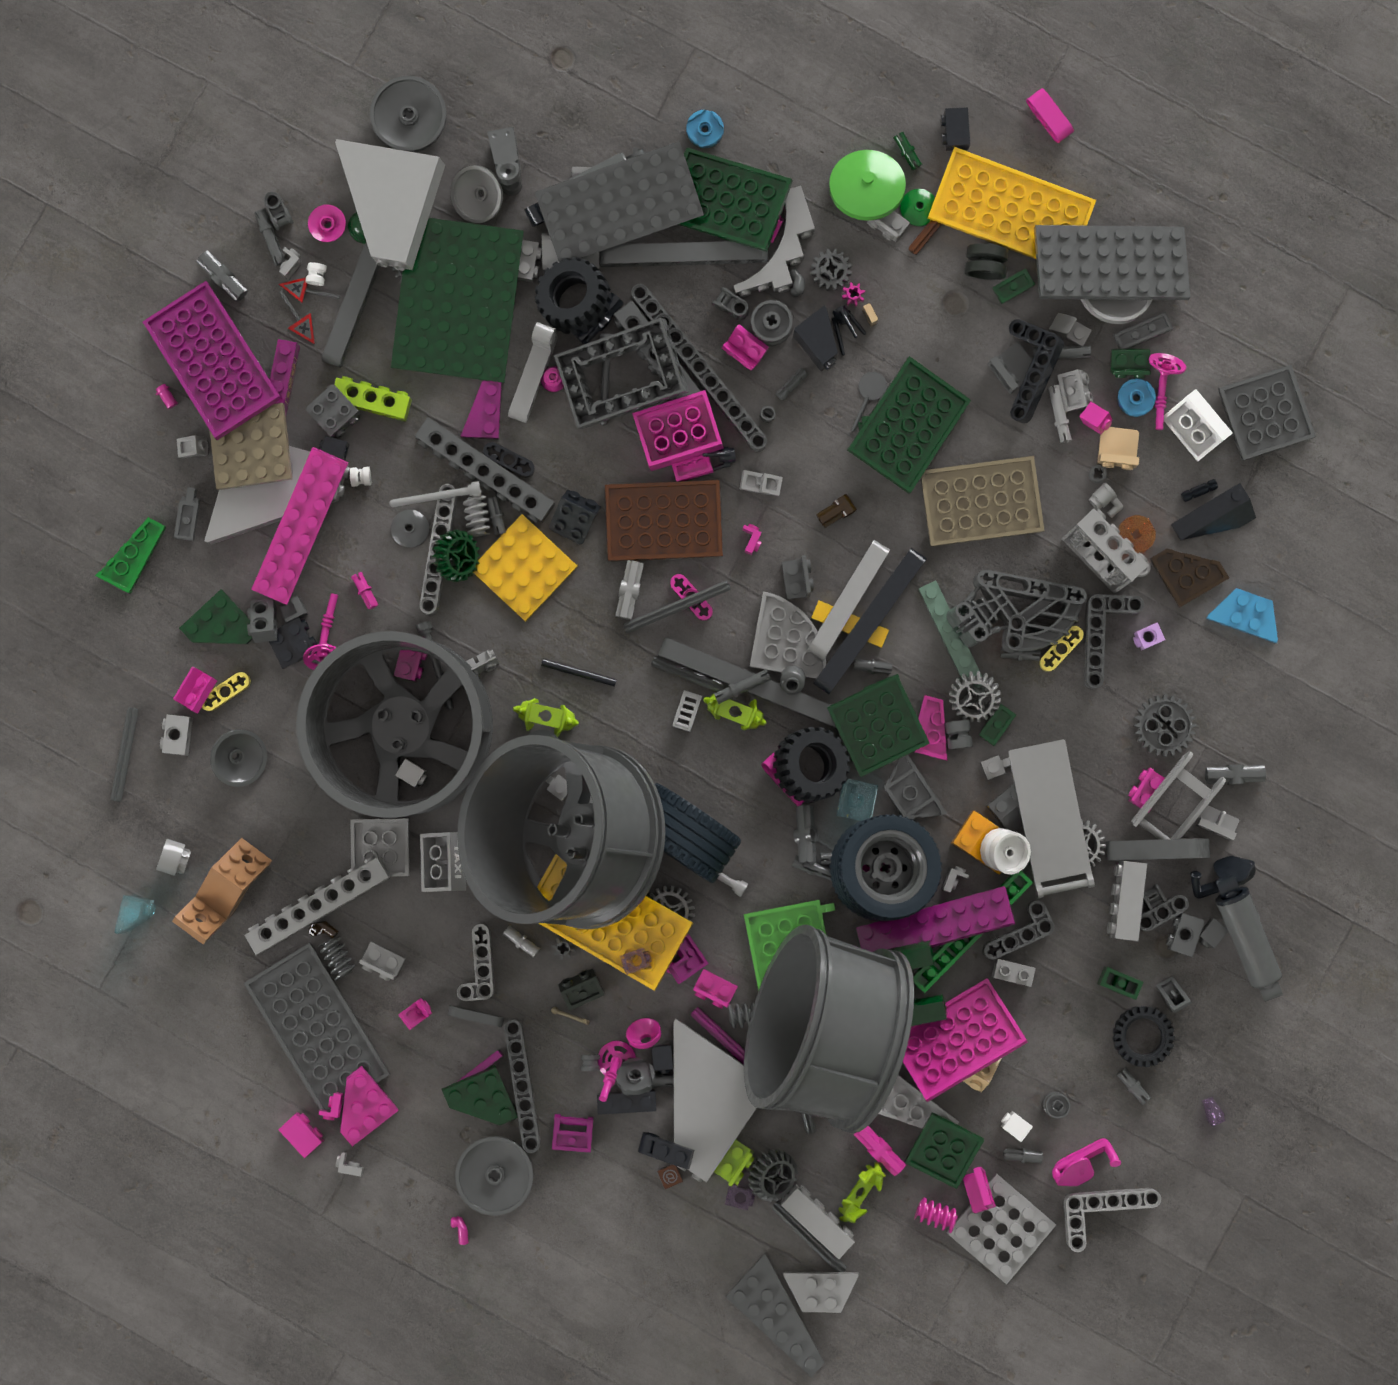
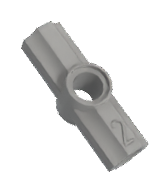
M627 561L624 579L621 581L619 589V602L615 617L627 620L632 619L635 602L638 599L641 586L640 579L644 566L643 563Z

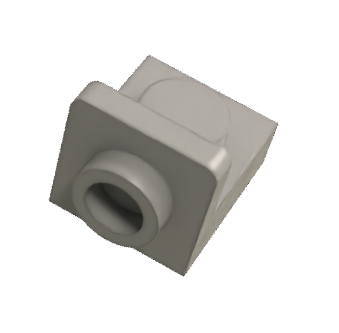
M285 247L283 251L290 258L281 264L279 272L289 280L302 264V261L299 259V253L292 248L289 251Z
M197 435L178 438V458L197 455L207 456V438Z
M955 866L954 869L949 868L941 890L950 893L951 890H955L959 879H956L957 875L968 879L969 875L965 874L966 870Z
M342 1152L341 1156H337L336 1167H338V1173L360 1177L363 1175L364 1167H360V1163L349 1161L348 1164H345L347 1152Z

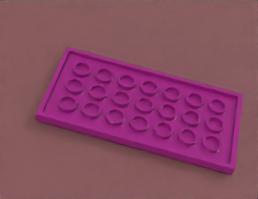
M207 281L142 321L216 440H219L282 399Z

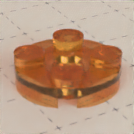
M1130 516L1121 522L1118 527L1119 535L1123 539L1127 538L1134 545L1133 549L1137 553L1147 551L1154 544L1156 538L1155 528L1151 521L1144 516ZM1137 529L1139 530L1138 533L1141 534V538L1138 537L1135 540L1131 532H1135Z

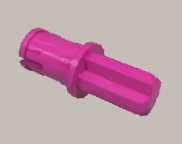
M362 572L358 573V577L354 574L351 578L359 591L358 595H361L369 610L374 609L378 606V603L371 591L372 587L368 585Z

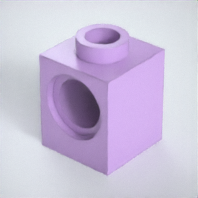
M1158 622L1135 632V637H1133L1136 647H1140L1141 651L1165 640ZM1145 632L1152 635L1151 642H1146L1143 639Z

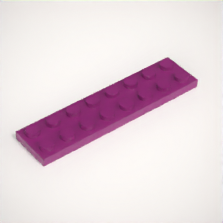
M1003 886L924 908L906 918L878 921L856 927L861 948L873 952L882 948L890 949L929 940L932 948L1015 925L1006 887Z

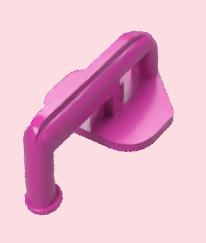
M1102 1138L1060 1159L1052 1170V1175L1057 1185L1079 1186L1090 1180L1094 1176V1170L1089 1159L1104 1151L1110 1159V1166H1120L1121 1161L1111 1143L1107 1139Z

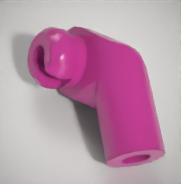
M460 1216L452 1217L451 1227H458L459 1244H468V1229L463 1218Z

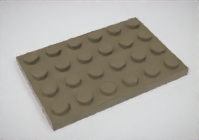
M1034 456L925 470L921 476L930 547L1045 531Z

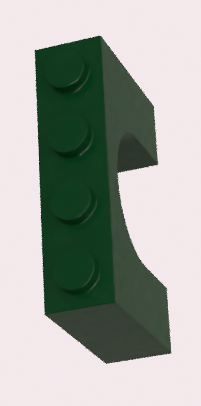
M930 940L888 949L904 954L910 963L911 969L934 965ZM943 994L927 998H914L911 1026L947 1019V1009Z

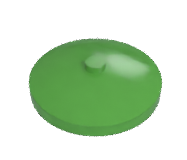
M860 150L843 157L833 168L829 184L830 195L837 208L847 216L866 221L881 219L895 211L903 200L906 186L905 175L900 165L892 157L875 150Z

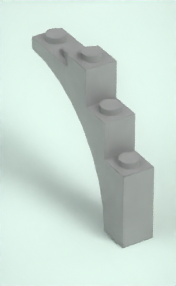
M801 186L791 188L785 201L786 224L784 235L777 251L758 273L743 282L733 285L736 296L746 297L755 290L762 292L769 289L771 285L773 291H778L779 293L787 292L792 287V279L787 265H798L804 257L798 238H809L815 231Z

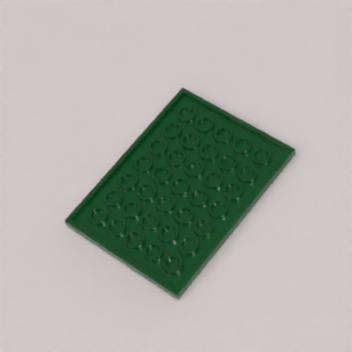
M428 218L413 269H405L402 273L391 368L505 383L523 230Z

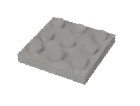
M409 818L350 820L351 868L356 865L360 868L365 865L364 861L374 856L375 858H382L392 877L410 876ZM365 870L363 877H371V872Z

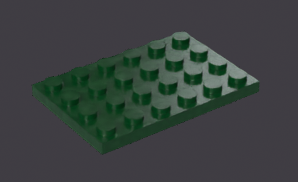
M686 148L684 156L704 215L677 225L767 252L793 180Z
M909 356L847 451L910 494L971 400Z

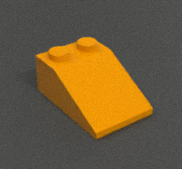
M972 811L951 844L985 865L980 853L981 843L986 834L999 827L976 811ZM991 869V870H993L994 872H996L997 874H999V875L1001 874L1000 871Z

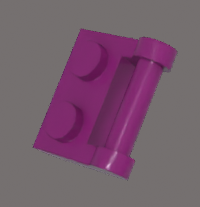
M555 1114L552 1150L591 1153L594 1117L576 1118ZM560 1124L587 1126L586 1132L560 1130Z

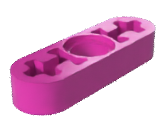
M676 574L671 578V588L681 599L685 598L689 592H698L684 575ZM675 579H683V586L685 588L689 586L690 589H687L684 592V594L681 595L680 592H682L683 590L680 586H674L676 584ZM706 600L700 606L703 609H709L707 611L708 616H700L701 611L698 607L695 610L692 608L693 606L689 607L701 621H707L712 616V607Z

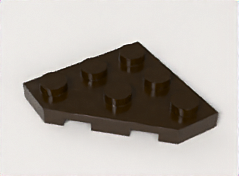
M1168 548L1150 558L1179 608L1229 579L1228 574L1219 561L1177 552Z

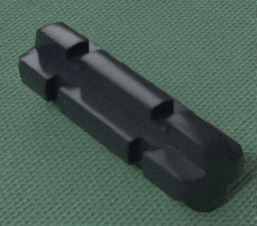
M1212 479L1207 484L1203 483L1191 488L1190 491L1182 492L1181 497L1184 502L1192 500V498H1197L1209 491L1216 490L1218 484L1215 479Z

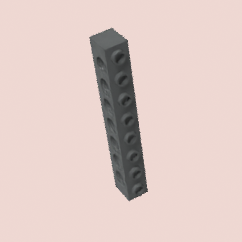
M428 417L416 433L415 438L418 440V445L424 449L429 447L434 450L433 455L441 460L444 457L450 461L448 464L456 470L462 469L465 471L464 475L472 481L474 479L480 481V486L485 490L490 491L492 489L497 493L495 496L504 502L508 500L513 503L511 507L521 513L523 510L528 513L527 517L533 522L537 523L540 521L543 523L554 507V501ZM435 436L442 438L441 443L438 445L432 444V439ZM452 446L457 447L455 455L447 453L448 449ZM466 457L473 458V463L470 466L463 464ZM481 468H488L489 473L487 476L479 475ZM503 478L505 480L502 487L495 486L496 479ZM517 488L521 491L520 496L516 498L510 495L513 489ZM528 500H536V506L528 508L526 506Z

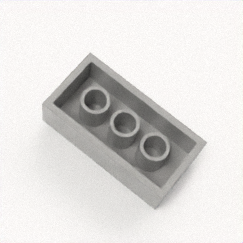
M1118 861V865L1115 864L1114 866L1116 884L1112 885L1111 894L1114 895V902L1110 903L1109 914H1112L1111 922H1108L1107 933L1110 934L1109 938L1139 940L1147 864Z
M795 1184L794 1188L789 1191L790 1193L786 1194L784 1199H781V1206L835 1257L840 1259L855 1243L853 1232L846 1225L841 1227L838 1224L839 1219L831 1211L829 1213L825 1212L824 1205L817 1198L815 1200L810 1198V1192L803 1185L799 1187Z

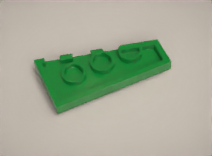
M148 517L133 533L127 543L123 544L117 554L95 576L131 594L166 526Z

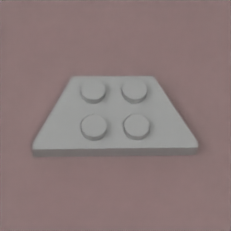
M784 1272V1278L802 1312L841 1313L859 1276V1272Z

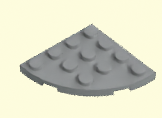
M764 591L750 667L782 673L788 666H797L804 671L805 677L817 679L826 666V657L822 660L807 651L818 632L814 624L802 610L791 602Z

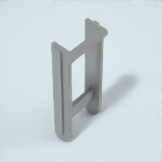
M1188 751L1133 817L1131 822H1133L1135 827L1140 824L1159 840L1170 839L1144 819V817L1177 777L1203 798L1171 838L1181 839L1220 791L1226 779L1220 777L1211 789L1184 769L1193 756V753Z

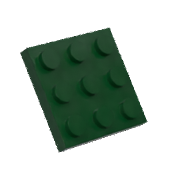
M932 1112L909 1152L905 1163L957 1189L983 1144L984 1138Z

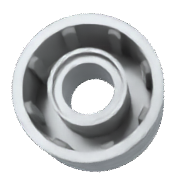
M166 839L156 870L175 876V873L183 874L191 851L184 848L185 844Z

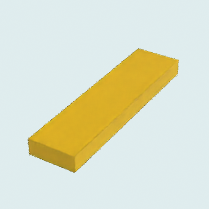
M818 601L811 619L824 623L833 606ZM851 614L842 632L849 634L860 617ZM878 626L867 642L882 648L889 630Z

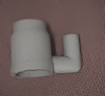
M1105 482L1088 499L1097 510H1100L1102 507L1104 508L1111 502L1114 507L1107 512L1111 518L1123 509V504L1117 498L1116 493Z

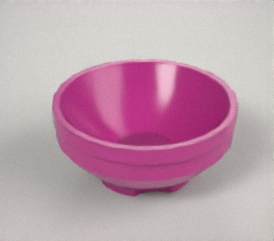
M639 1019L628 1027L626 1037L629 1044L634 1048L647 1049L653 1047L661 1038V1027L654 1019ZM646 1037L651 1038V1040L647 1043L641 1042L642 1039Z

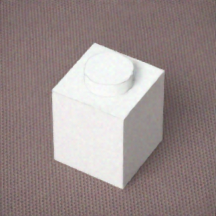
M405 759L395 776L413 787H418V785L422 786L427 779L425 775L427 771L412 761Z
M1013 1111L1010 1114L1007 1112L1001 1120L1003 1123L1001 1127L1020 1142L1023 1141L1033 1127Z

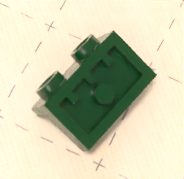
M1111 349L1110 372L1116 378H1126L1127 375H1134L1135 378H1145L1146 375H1151L1149 363L1150 349Z

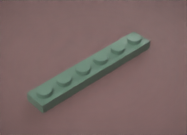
M935 580L919 588L918 590L961 679L963 673L969 677L970 671L973 672V676H976L979 668L969 648L959 638L962 635L961 631L956 634L955 631L959 629L958 626L952 628L947 621L946 615L950 608L937 581ZM973 684L976 688L982 686L981 684Z

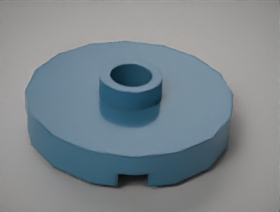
M699 110L693 113L686 125V134L689 140L700 148L715 146L721 140L724 133V124L721 117L709 110ZM703 127H707L709 130L707 132H703L701 129Z
M1138 378L1125 382L1119 389L1117 396L1118 405L1121 410L1133 417L1144 416L1150 412L1156 400L1155 390L1152 385ZM1137 395L1139 401H1134L1133 396Z

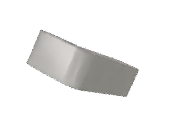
M478 924L472 929L475 982L464 983L458 987L457 996L462 1001L485 1000L492 997L495 993L491 931L486 924ZM480 927L486 930V934L483 935V941L487 940V943L477 944V941H481L480 935L476 933V931L480 930ZM480 946L487 948V956L481 957L478 955ZM481 966L489 968L487 976L480 975L479 969ZM483 985L490 987L491 992L488 996L482 995L480 991ZM465 986L471 989L469 997H464L461 993L462 988Z

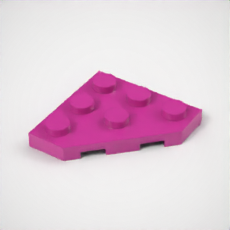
M363 1066L346 1077L340 1133L353 1147L398 1111L397 1106Z

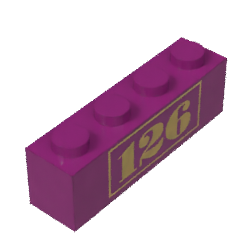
M278 339L270 381L282 398L275 404H284L286 416L300 346L297 342Z

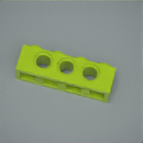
M342 376V379L336 378L334 385L356 409L406 422L412 402L408 393L403 391H397V393L390 392L389 388L383 386L374 388L371 387L372 384L360 381V384L355 383L353 379ZM357 389V396L349 397L350 390ZM376 394V400L368 402V395ZM388 399H394L395 404L392 407L385 406V402Z

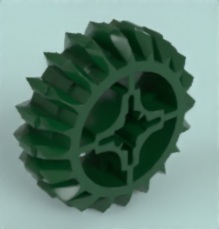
M453 530L441 535V540L436 541L438 546L433 548L436 551L432 556L436 559L433 564L438 566L436 571L441 572V577L454 582L465 581L468 577L473 576L472 572L477 571L475 566L480 564L477 558L481 556L477 554V551L480 549L475 546L477 541L472 540L473 536L465 531Z

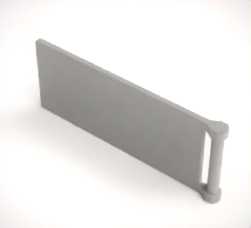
M1062 739L1009 750L1008 754L1024 834L1031 849L1030 863L1037 898L1087 886L1088 888L1095 887L1065 740ZM1086 874V879L1044 888L1041 885V882Z

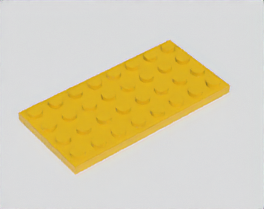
M954 147L928 219L1036 259L1035 225L1087 226L1096 200Z
M555 854L537 886L538 890L548 901L553 898L567 868L566 862L557 854ZM645 896L630 914L620 921L603 928L578 929L559 924H539L656 991L693 922L650 897Z

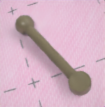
M557 1007L551 1009L552 1014H560L586 1025L590 1023L589 1020L560 1011Z

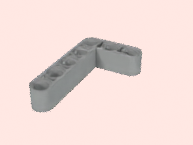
M538 322L534 327L531 337L533 346L508 412V417L524 423L528 421L541 386V377L544 370L548 367L558 338L555 328Z
M1152 1188L1067 1194L1063 1202L1067 1245L1074 1252H1081L1085 1249L1086 1230L1084 1212L1154 1208L1161 1203V1195ZM1154 1193L1156 1196L1155 1200L1148 1203L1147 1195ZM1135 1194L1136 1201L1133 1204H1128V1196ZM1112 1195L1116 1196L1117 1202L1114 1205H1109L1108 1198ZM1091 1197H1096L1098 1200L1095 1206H1089L1088 1200ZM1072 1198H1077L1078 1205L1074 1208L1069 1207V1201ZM1073 1218H1079L1080 1223L1077 1227H1071L1070 1221ZM1076 1237L1081 1238V1244L1073 1247L1072 1240Z

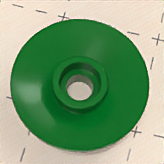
M913 189L906 193L900 204L902 217L913 226L927 225L931 221L928 219V215L935 199L934 195L925 189ZM921 203L923 208L918 209L916 204Z

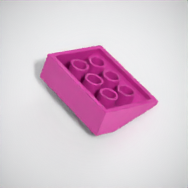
M706 390L632 413L651 471L700 456L703 453L724 449Z

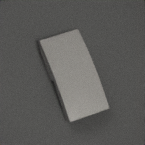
M743 470L739 489L779 496L783 477Z

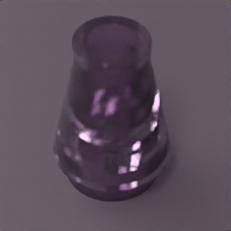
M1213 1096L1202 1101L1207 1122L1210 1123L1211 1127L1226 1121L1224 1118L1226 1115L1215 1102Z

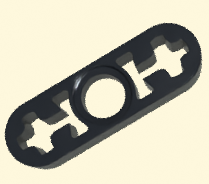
M494 442L487 443L484 446V455L498 465L525 478L531 477L534 474L535 466L532 461ZM496 447L495 451L501 454L502 450L505 451L502 453L500 461L497 460L499 457L495 454L489 456L488 448ZM505 456H514V463L506 465L504 463ZM518 459H521L519 463L523 466L529 464L531 471L523 473V469L517 466V470L514 469L518 464Z

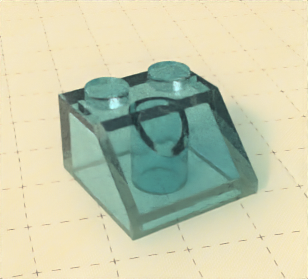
M123 895L114 933H127L150 919V916H153L155 911L154 900L135 895Z

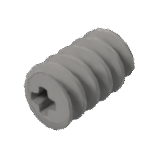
M486 496L469 497L463 502V505L467 506L464 509V513L469 514L465 517V520L469 521L466 524V528L471 529L467 534L473 537L490 535V533L485 532L490 526L484 525L485 522L489 521V518L483 517L488 511L482 509L487 506V503L481 501Z

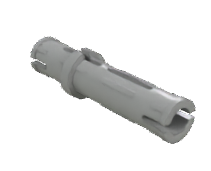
M1054 385V388L1050 386L1048 390L1056 420L1054 424L1058 429L1060 443L1072 441L1068 426L1070 422L1066 418L1060 385Z

